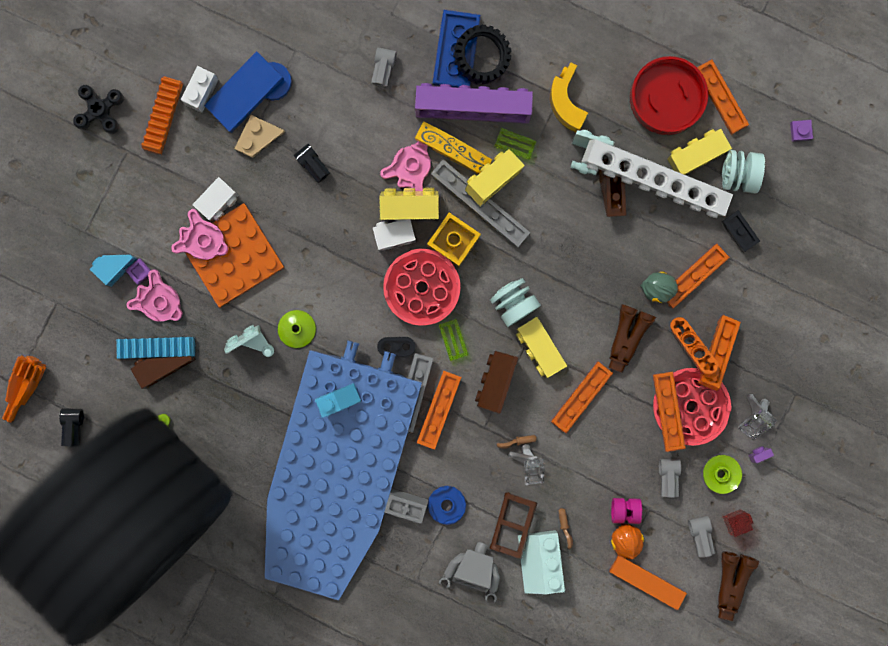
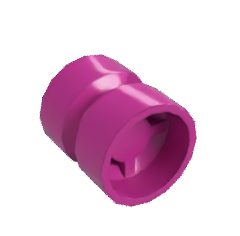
M612 498V523L628 521L629 524H640L642 520L641 499L629 498L628 501H625L624 498Z

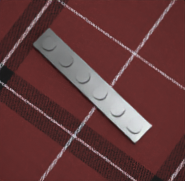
M442 160L432 171L431 176L517 248L530 234L526 228L491 199L480 207L465 191L468 185L467 179L445 160Z

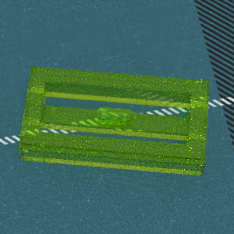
M501 128L494 147L504 151L510 149L515 155L530 160L537 141ZM503 134L515 138L517 140L523 141L525 143L531 144V147L519 143L517 141L508 139L506 137H503ZM500 141L528 150L529 152L527 154L525 152L500 144Z
M457 319L438 324L449 360L452 361L468 356ZM452 324L455 325L458 338L463 350V353L461 354L459 353L457 343L451 328ZM447 326L456 353L455 356H452L443 327Z

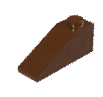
M608 158L602 159L605 165L608 163ZM623 161L620 163L621 171H624ZM599 169V180L607 217L626 216L625 183L621 181L622 178L604 175L605 171Z
M194 356L146 360L142 358L134 363L135 366L131 368V371L141 389H147L196 359Z

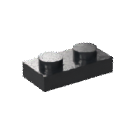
M739 210L721 221L743 253L760 242Z

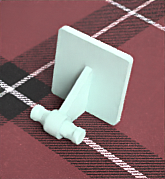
M587 130L577 131L572 142L573 145L587 148L589 140L593 139L611 146L614 145V141H611L609 137L602 135L599 137L594 136ZM572 161L571 168L579 170V173L597 174V171L587 168V164Z
M251 325L243 330L244 333L241 336L234 335L229 338L224 351L227 354L238 346L243 345L261 351L264 356L270 357L274 353V348L268 344L260 331V326L254 327V325Z

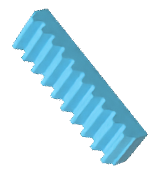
M195 337L117 339V359L195 356Z

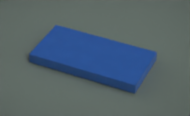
M443 10L433 85L448 84L454 88H459L461 85H471L468 78H464L462 76L463 73L457 70L458 66L454 63L455 57H453V53L460 36L469 28L480 24L481 15ZM477 37L472 38L465 47L466 61L471 68L474 65Z
M256 51L204 106L232 133L284 78Z

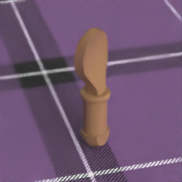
M535 435L517 436L511 442L497 443V447L507 449L517 443V446H520L521 444L536 442L537 437Z
M560 508L558 510L560 529L566 535L568 549H571L573 539L567 531V528H570V526L568 525L565 509Z

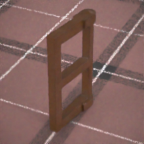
M505 492L489 548L522 559L538 502ZM509 500L530 506L525 526L504 520ZM502 525L523 531L517 551L497 544Z

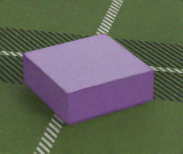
M139 258L125 271L137 285H140L148 278V273L151 269Z

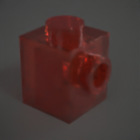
M739 509L722 516L729 534L734 537L753 530L751 525L753 524L752 517L746 511Z

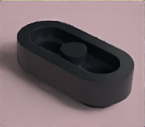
M384 337L377 344L378 352L383 356L384 351H386L384 350V345L386 343L391 345L390 350L387 351L390 352L389 357L391 353L396 354V356H410L416 349L414 340L409 337ZM408 343L410 345L409 350H404L403 344Z

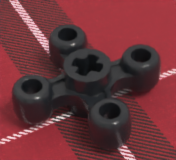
M82 85L78 89V95L81 99L87 101L88 110L74 117V125L80 130H85L93 120L98 119L102 122L105 132L108 134L117 133L119 124L116 120L110 118L109 114L112 106L123 103V94L117 89H112L108 92L105 99L99 100L95 97V91L91 86Z

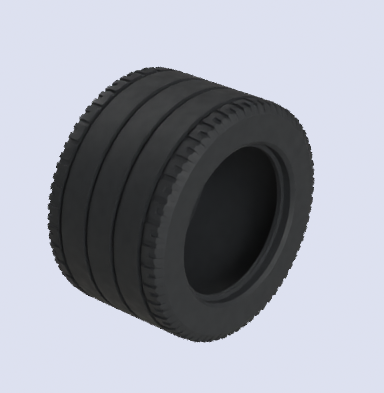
M142 408L130 412L107 425L65 458L24 497L0 525V577L14 592H18V596L36 614H41L40 618L57 636L64 635L62 640L68 646H82L115 621L190 549L226 509L233 492L225 483L220 484L221 479L204 462H200L201 459L184 441H180V437L163 420L159 419L152 410Z

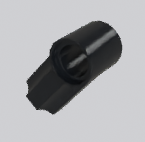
M306 144L293 155L317 183L326 179L330 174L309 144Z
M62 408L59 416L60 425H62L61 446L78 447L80 446V426H82L84 421L83 409Z

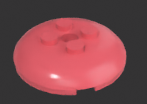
M430 249L410 250L397 257L389 266L384 278V296L391 311L404 322L418 326L435 324L446 318L458 302L460 296L459 275L452 262L440 253ZM425 283L428 289L426 292L420 293L417 291V285Z
M685 368L673 372L685 445L691 446L702 445L718 437L727 426L731 412V400L725 385L721 383L718 391L700 385L698 381L701 378V372L698 368ZM655 393L653 400V412L655 420L659 428L661 429ZM689 401L695 404V409L692 412L687 410Z

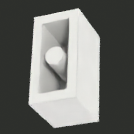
M197 66L181 101L186 106L203 113L204 105L209 101L219 79L214 73Z
M218 177L192 205L209 221L214 222L224 215L223 211L227 207L230 208L236 203V198L239 195Z
M394 219L395 222L392 223L383 221L377 223L376 227H373L379 252L416 243L410 219Z

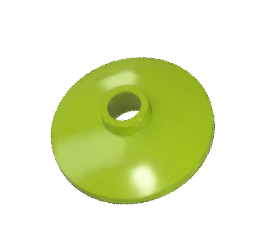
M293 310L286 313L278 324V335L281 341L292 348L307 346L313 340L316 333V325L313 318L301 310ZM298 325L299 331L294 332L293 326Z
M717 455L705 464L703 479L707 487L719 494H727L739 486L742 479V470L734 458L727 455ZM720 470L724 472L723 477L718 476Z

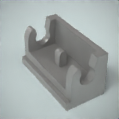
M391 489L384 513L422 524L428 499Z

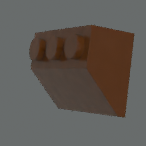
M494 351V354L489 355L486 365L490 367L488 373H483L481 383L484 385L482 391L478 390L475 401L478 402V407L501 414L518 357Z

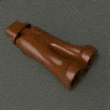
M621 304L619 324L611 348V357H609L611 362L608 367L623 373L625 365H629L628 363L633 358L643 335L656 319L653 315L639 311L633 330L628 338L630 326L638 310Z
M722 551V579L717 606L720 609L719 618L730 621L734 620V615L738 613L747 583L752 573L758 567L759 560L742 554L739 556L733 552ZM737 564H738L737 573H736V577H735V582H734V584H733L734 574H735V570H736V567H737Z

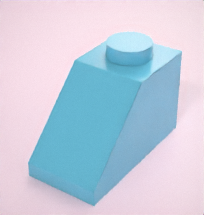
M103 255L93 261V266L90 270L105 285L112 287L126 272L125 270L138 259L132 255Z
M353 383L318 397L315 401L323 418L361 402V399Z

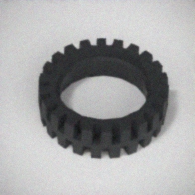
M482 24L481 26L476 25L469 28L460 36L454 47L453 57H455V65L458 66L457 70L463 73L462 76L464 78L467 77L470 82L475 81L477 84L492 82L498 79L509 67V61L512 56L510 55L511 47H508L510 43L504 39L506 36L504 34L501 35L499 29L494 30L493 26L486 27V25ZM478 36L487 37L492 40L500 53L497 67L486 73L478 72L471 68L465 57L467 43L472 38Z

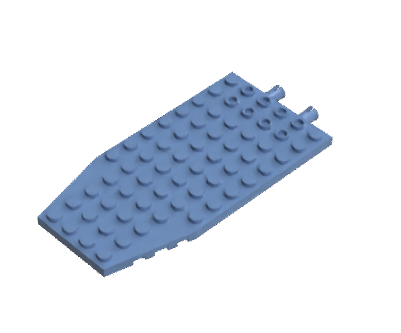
M347 340L343 357L327 355L313 350L309 351L267 498L265 579L339 600L380 530L422 382L406 378L391 371L396 356L394 353H391L388 360L390 352L384 351L381 367L378 368L356 362L354 359L359 343H353V341ZM354 383L361 402L322 418L315 399Z

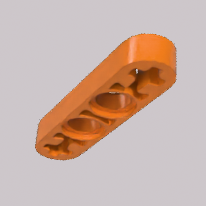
M682 317L673 319L670 323L673 335L702 375L708 379L715 378L719 374V365L687 320ZM677 325L683 326V334L681 330L676 327ZM688 337H693L695 339V341L692 344H686L684 342L685 339ZM698 351L705 352V355L702 358H696L694 356L695 353ZM706 362L714 369L713 371L706 368Z

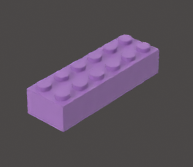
M422 83L421 86H416L415 113L416 117L529 123L532 115L533 92H528V89L525 88L510 91L509 88L505 87L491 90L490 87L486 86L472 89L467 85L454 88L448 84H441L440 87H435L429 83Z

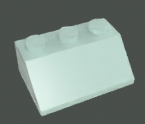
M556 530L528 534L521 559L524 593L552 594L565 592L559 538ZM522 534L518 535V542H519V543H520Z

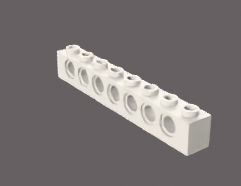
M597 139L589 140L582 159V163L587 164L586 167L591 170H603L606 176L612 178L618 176L622 178L621 181L630 185L633 183L638 184L639 189L648 192L651 189L656 191L655 195L659 197H671L674 203L680 205L686 203L690 205V209L698 212L701 210L706 211V215L713 218L726 215L733 197L731 193ZM604 154L608 157V163L606 165L602 162V157ZM622 161L625 163L626 166L624 171H621L620 169V163ZM639 168L643 172L641 178L637 176V171ZM656 175L660 178L658 185L654 182ZM673 182L677 185L675 192L671 188ZM690 189H692L694 193L692 198L689 197ZM707 196L710 197L709 205L706 204Z

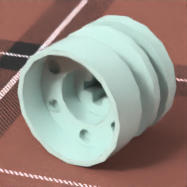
M730 149L722 168L723 190H730L732 186L733 191H738L742 183L743 192L757 194L761 188L764 176V154L750 152L745 160L743 151L736 153L735 150Z
M523 278L505 285L490 299L492 304L499 300L501 301L495 307L496 310L502 308L507 310L501 316L507 327L518 322L541 306L534 295L525 298L524 294L530 288L527 286L520 290L519 287L526 283Z

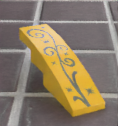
M424 121L415 136V140L431 147L434 151L450 158L451 161L477 174L481 173L480 170L487 163L491 164L492 162L491 158Z

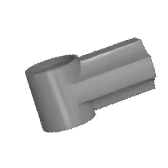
M377 48L374 61L375 68L371 82L373 85L382 88L388 87L397 51Z
M659 459L661 496L679 497L680 459Z
M705 516L688 520L698 557H708L715 554L711 537L712 525L709 517Z

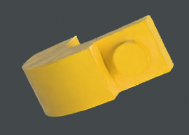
M570 62L568 68L564 66L560 74L561 78L555 76L550 90V103L553 113L559 122L576 133L580 130L588 112L576 107L569 100L567 87L577 68L576 64Z

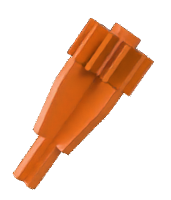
M18 356L8 381L5 401L9 403L2 417L3 420L9 423L13 422L19 407L25 405L36 390L46 369V365L41 364L42 362L38 358Z

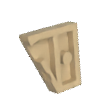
M250 115L235 150L254 158L263 148L268 147L277 137L282 136L285 131Z

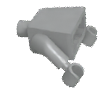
M477 542L475 551L467 549L466 553L458 554L450 561L444 573L445 575L439 580V585L442 580H447L448 585L446 588H448L452 578L453 582L485 592L486 602L489 595H493V603L496 602L495 592L498 589L500 576L496 564L493 563V558L486 555L488 546Z

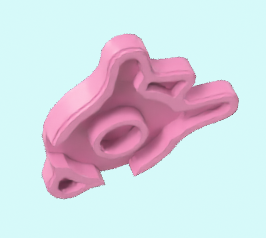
M418 141L411 146L401 148L395 155L392 164L381 170V177L383 179L398 177L397 185L399 188H415V191H423V181L431 169V161L427 152L428 146Z
M196 209L189 210L190 227H181L179 229L180 239L171 246L172 252L175 254L189 253L201 260H209L217 256L226 255L229 248L224 241L221 230L211 222L204 221Z
M151 270L148 273L149 286L139 285L136 298L127 302V308L129 310L141 311L148 318L157 322L180 320L183 312L180 309L178 293L162 281L158 270Z

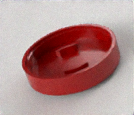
M674 56L660 57L647 63L635 77L630 89V105L638 122L646 129L662 135L678 134L692 127L704 113L708 102V87L703 74L691 62Z

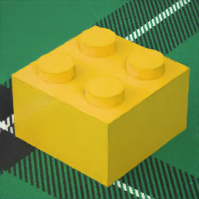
M449 212L427 243V247L440 253L459 268L481 234Z

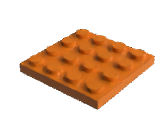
M245 203L228 212L218 221L212 222L221 230L224 241L229 248L226 255L217 256L209 260H201L186 253L219 308L285 268Z

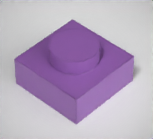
M811 120L792 121L790 123L792 142L813 139Z
M764 446L752 450L753 453L748 455L751 462L756 464L774 456L771 448H764Z

